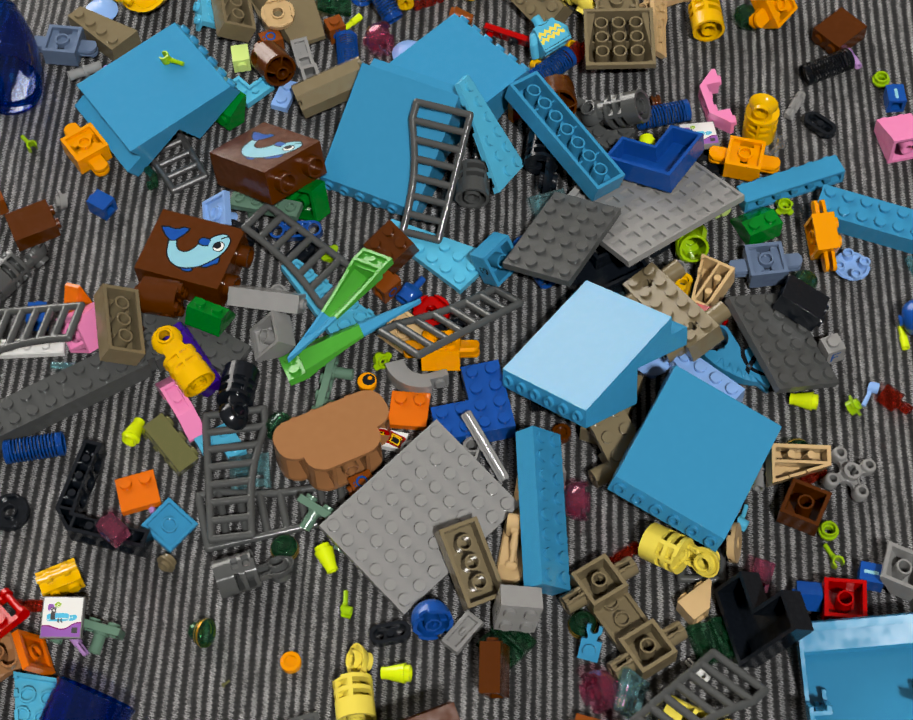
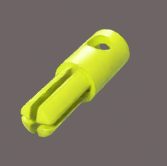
M360 13L356 14L345 24L346 30L355 26L363 19Z
M899 325L897 328L902 350L910 349L908 336L904 326Z

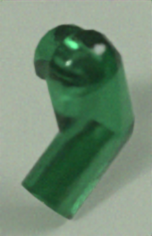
M146 166L144 173L150 179V181L146 182L148 190L151 191L159 186L158 176L152 167Z

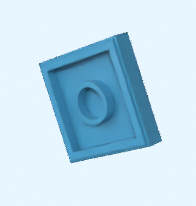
M168 497L140 527L150 530L153 539L170 554L198 526V523Z

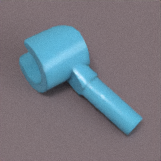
M744 504L741 515L737 519L743 532L750 522L745 519L749 507L747 504Z

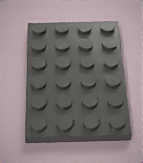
M554 192L502 263L503 268L570 287L621 215V208Z
M778 293L727 297L724 302L776 394L830 388L838 385L839 380L829 363L826 362L825 356L819 351L818 344L811 332L772 308Z

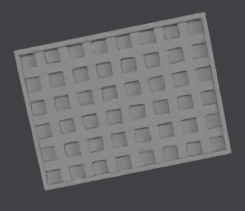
M695 161L671 193L623 179L619 188L595 200V202L621 208V215L600 245L626 266L631 267L743 202L744 194L697 161ZM586 194L579 196V198L590 200Z
M436 419L319 525V528L404 616L449 574L434 533L445 527L477 516L486 539L508 518L509 513H513L519 508V503Z

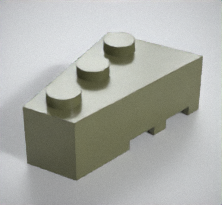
M161 413L143 426L142 437L145 440L149 439L154 445L153 449L156 452L159 451L164 457V461L180 477L198 463L199 458L197 456L199 454L193 446L189 447L185 442L187 439L181 431H176L173 427L174 422L169 416L165 417Z

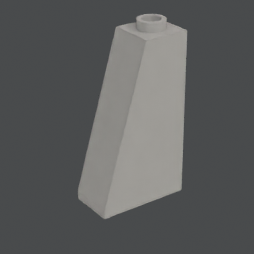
M242 284L229 286L227 305L300 314L304 313L307 307V299H305L306 294Z

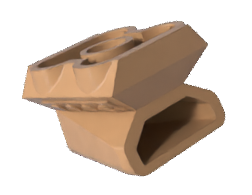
M14 630L0 639V682L13 675V671L17 672L22 669L11 634Z

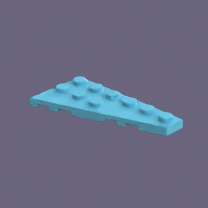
M391 219V221L400 229L401 222ZM408 224L407 229L436 236V234ZM407 236L419 249L412 259L459 294L465 291L480 276L469 256L476 249L475 247L443 237L442 242L437 244Z

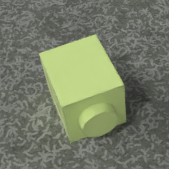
M248 44L231 46L234 72L251 71Z

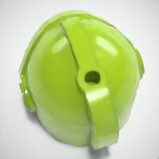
M701 225L675 240V255L679 260L686 263H695L701 261V254H708L707 228Z

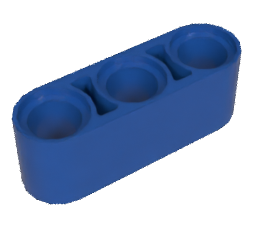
M296 221L309 232L312 227H318L319 231L313 235L319 239L322 237L323 229L318 221ZM281 222L275 229H282V233L275 236L273 235V230L269 233L271 238L277 241L290 228L288 224ZM299 233L293 235L287 242L301 241L305 237Z

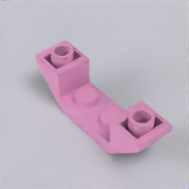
M711 69L699 86L698 98L707 122L714 121L716 128L732 134L734 126L737 125L736 116L732 115L730 109L718 111L717 105L713 103L712 94L718 93L721 77L717 75L715 69Z
M170 376L156 383L157 390L175 414L190 443L193 442L194 438L202 435V422L188 397L184 396L175 384V380Z

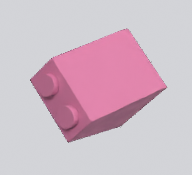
M909 113L877 119L874 133L887 164L913 159V115Z
M94 302L85 305L72 340L66 342L71 353H92L99 348ZM75 310L67 314L61 329L62 334H66Z

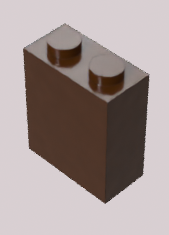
M841 7L813 28L811 40L828 54L844 48H852L865 38L867 25Z
M46 199L4 214L19 251L61 236L59 228H62L58 218L53 217L55 211L52 204H47Z
M488 637L486 641H480L479 694L488 699L509 698L510 647L504 641H499V638Z

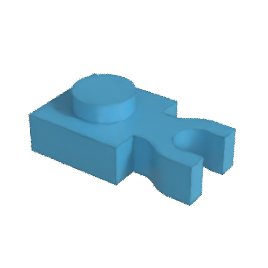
M588 622L586 628L588 637L582 636L577 658L598 663L603 641H599L598 637L602 634L604 626H599V631L594 633L591 630L592 623Z

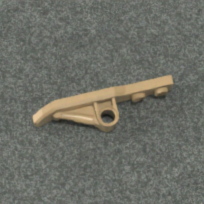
M644 0L643 3L639 4L640 8L653 7L656 56L660 59L666 58L667 0Z
M517 475L516 486H515V491H514V496H513V497H514V498L517 500V502L519 503L518 475ZM519 508L513 513H509L508 518L505 520L496 566L502 583L505 585H517L523 581Z

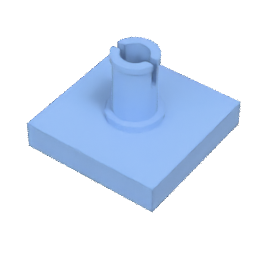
M223 190L202 202V214L205 220L231 226V219H238L237 213L231 212L230 191Z

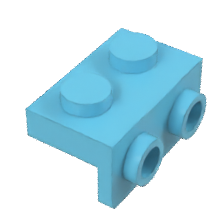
M211 0L195 1L193 11L195 12L194 24L196 25V31H200L203 26L216 29Z

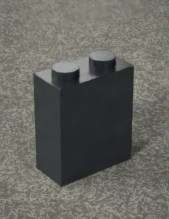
M791 274L781 286L772 308L812 331L816 326L819 327L825 319L823 316L829 309L827 304L830 298Z

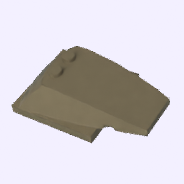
M251 0L252 8L264 31L269 30L270 28L261 19V8L268 0ZM286 0L295 9V19L288 28L279 30V32L282 33V37L289 45L290 40L306 36L309 44L326 39L322 17L330 15V12L324 0ZM276 11L273 15L278 17L281 16L283 13L281 11Z
M595 0L594 9H583L586 70L656 68L653 7L640 8L639 0Z

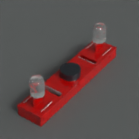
M485 23L484 31L489 37L506 40L513 46L521 45L530 48V36Z

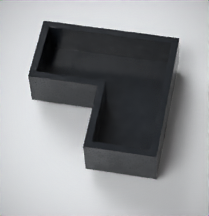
M609 251L600 255L594 252L568 288L574 294L588 280L620 294L625 291L622 284L648 264L643 259L628 267Z
M740 571L714 590L739 667L757 668L814 631L801 592L781 590L768 599L760 575L757 572Z

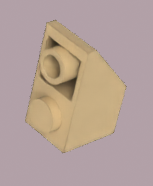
M710 578L704 582L699 581L688 594L685 592L677 599L676 611L692 628L708 617L712 585Z

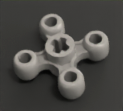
M841 446L835 447L831 451V461L838 465L839 472L827 473L822 479L823 487L827 490H833L839 484L846 487L849 486L852 499L855 502H863L868 497L869 490L860 483L859 478L861 475H872L876 470V463L869 458L864 459L859 465L849 462L847 450Z

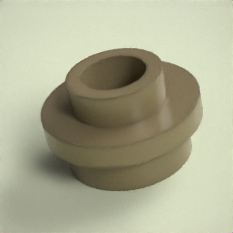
M164 553L157 558L158 567L162 571L173 572L175 570L177 562L172 555Z

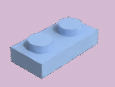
M290 80L285 85L279 86L270 104L271 109L287 113L295 98L291 85L298 82Z

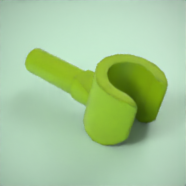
M162 51L164 57H159L164 65L174 63L184 66L185 64L183 61L172 58L167 51Z
M24 135L20 136L26 143L29 153H32L30 148L32 146L38 149L35 140H28Z
M827 543L823 545L831 559L830 566L832 569L838 568L835 560L839 561L841 566L845 564L844 558L839 555L836 556Z
M344 590L340 615L341 617L351 619L353 607L348 606V590Z

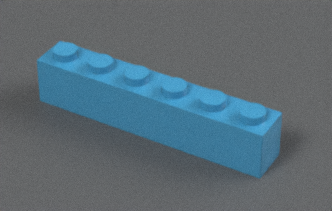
M833 155L823 157L814 162H807L798 167H791L789 170L776 172L770 176L760 177L748 183H741L736 186V189L744 194V201L739 203V206L743 213L774 204L776 200L781 198L790 199L821 189L824 184L831 186L843 182L845 169L838 157Z

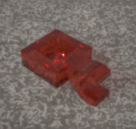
M578 41L574 42L569 48L576 55L578 64L585 58L584 41L581 44Z
M890 384L885 386L876 401L890 411H894L897 408L907 415L913 410L912 405L902 400L905 395Z

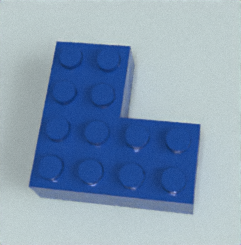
M670 125L655 145L622 136L608 152V155L625 173V180L671 193L703 153L704 134Z
M499 360L461 367V380L466 400L430 407L432 423L437 419L461 445H463L466 438L473 437L461 418V415L468 410L472 411L489 442L516 437V424L506 387L503 386V375Z

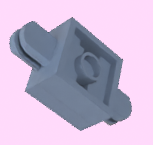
M50 24L46 36L35 35L30 40L33 51L42 53L46 64L79 67L82 57L94 58L99 53L96 41L86 39L83 27Z
M775 241L744 245L742 259L730 260L728 265L735 268V278L746 277L749 288L783 285L788 278L789 272L800 271L803 258L799 253L784 254L782 242Z

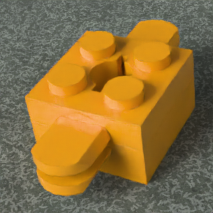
M750 0L755 12L749 17V25L753 29H779L798 9L795 0Z
M90 122L81 128L76 123L67 124L64 128L65 137L61 138L60 141L65 154L80 173L84 174L92 170L98 177L108 174L110 167L107 160L113 157L108 143Z
M733 135L730 136L728 148L712 146L708 154L710 163L724 165L723 177L750 182L759 178L760 172L768 174L779 172L781 164L779 157L764 155L766 141Z
M824 199L819 200V202L814 200L811 202L812 214L804 224L810 260L821 259L823 272H829V269L830 271H836L837 262L835 254L842 246L841 235H838L837 231L839 227L838 218L835 217L834 211L827 212Z
M451 329L442 331L447 335L454 333ZM423 331L422 336L435 343L440 340L431 333ZM459 338L421 358L422 371H438L442 369L460 371L461 358H476L480 355L479 341L461 340ZM415 340L405 341L418 351L425 348V346ZM403 350L405 358H415Z

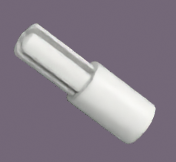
M687 658L684 662L688 667L694 664L690 658ZM703 669L695 673L706 682L711 678Z

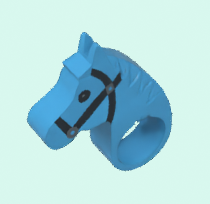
M720 325L725 338L723 340L725 343L724 349L721 348L718 351L709 350L700 358L736 383L756 386L763 392L768 393L769 381L751 348L742 349L728 327Z

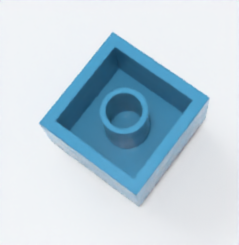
M493 232L469 254L485 284L499 287L515 272L504 269L502 264L514 248L511 239L506 234Z

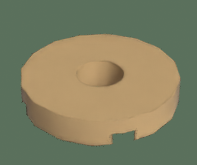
M268 0L261 8V19L268 28L283 30L293 23L295 9L286 0ZM276 11H281L283 13L281 16L278 17L273 15Z
M734 522L730 529L731 534L726 537V556L729 563L739 562L742 548L741 525L739 522Z

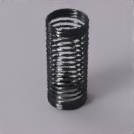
M844 48L800 65L798 69L799 77L804 85L810 86L816 82L853 69L855 59L852 52L848 48Z

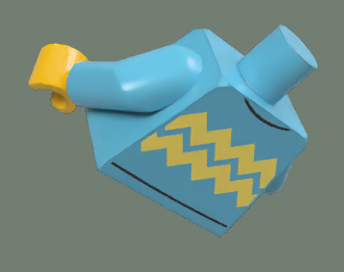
M539 14L531 19L535 26L529 37L531 59H533L530 62L531 69L535 67L536 63L537 65L541 63L538 60L539 58L543 59L563 46L570 48V45H576V41L571 40L572 36L566 24L554 18L544 22Z

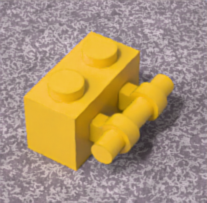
M74 558L35 573V579L43 597L64 596L69 593H76L85 587L81 572Z

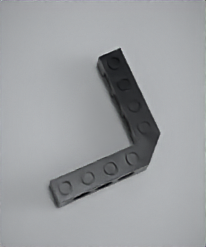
M84 439L55 506L72 541L148 558L154 542L150 530L140 527L138 529L127 527L123 523L114 524L106 522L101 518L100 520L88 518L83 514L107 456L103 443Z

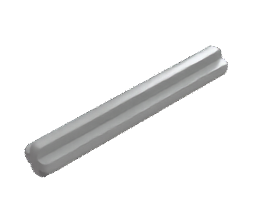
M471 410L464 412L461 418L499 482L505 481L509 478V474Z

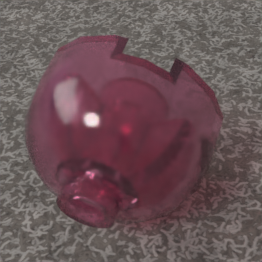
M387 21L373 23L366 30L363 42L374 55H391L390 50L392 51L394 48V35H390L388 28L391 26Z
M575 481L564 488L566 516L572 520H589V517L586 515V512L590 513V492H586V487L589 486L588 481Z
M595 669L581 675L580 694L586 706L590 704L592 709H594V714L606 712L617 703L619 683L612 674L606 670Z

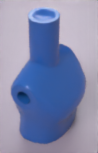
M420 276L414 284L405 282L401 290L395 295L396 300L404 305L422 297L423 293L419 288L426 282V279Z

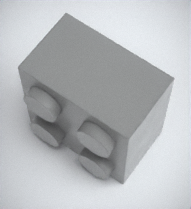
M500 584L492 608L493 629L534 633L543 611L542 588Z

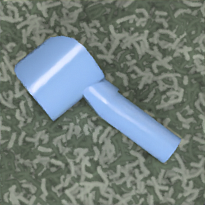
M869 383L866 396L861 404L863 407H866L871 393L878 394L880 383Z

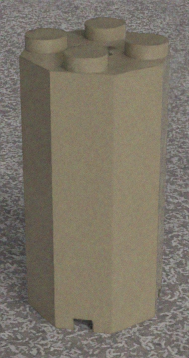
M359 56L291 85L305 119L349 99L362 64Z

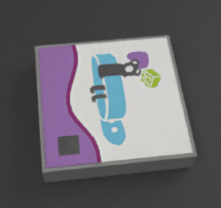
M714 121L678 124V127L703 133L704 150L710 149L712 146H720Z
M44 596L39 638L82 640L87 598Z

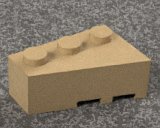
M701 254V261L691 299L695 303L710 307L721 301L735 281V268L705 254Z
M773 443L765 459L766 487L816 473L832 465L831 445Z

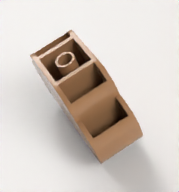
M362 390L281 423L273 433V444L277 464L282 474L294 481L308 479L309 483L317 490L332 491L347 485V478L369 469L371 474L376 472L383 462L382 445L390 437V435H380L378 428L387 429L389 434H391L389 409L385 400L375 391Z

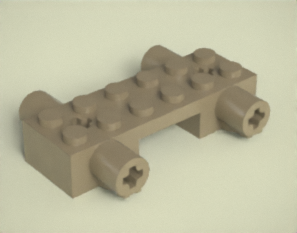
M676 259L662 269H659L651 262L622 285L627 294L625 297L672 317V321L688 327L687 345L663 357L670 363L676 357L686 354L694 362L725 339L720 325L731 317V313L722 301L717 302L707 311H704L675 283L686 272Z
M625 409L588 427L601 451L598 456L602 464L588 470L589 478L596 488L611 482L627 446L637 432Z
M606 553L570 574V584L573 589L561 595L559 601L568 615L586 606L599 625L604 626V632L621 654L606 663V667L615 681L618 682L634 672L638 679L643 682L676 661L678 651L674 646L686 640L688 635L680 621L676 620L661 629L654 618L648 620L628 593L629 584L626 581L639 573L637 564L631 556H626L613 564Z

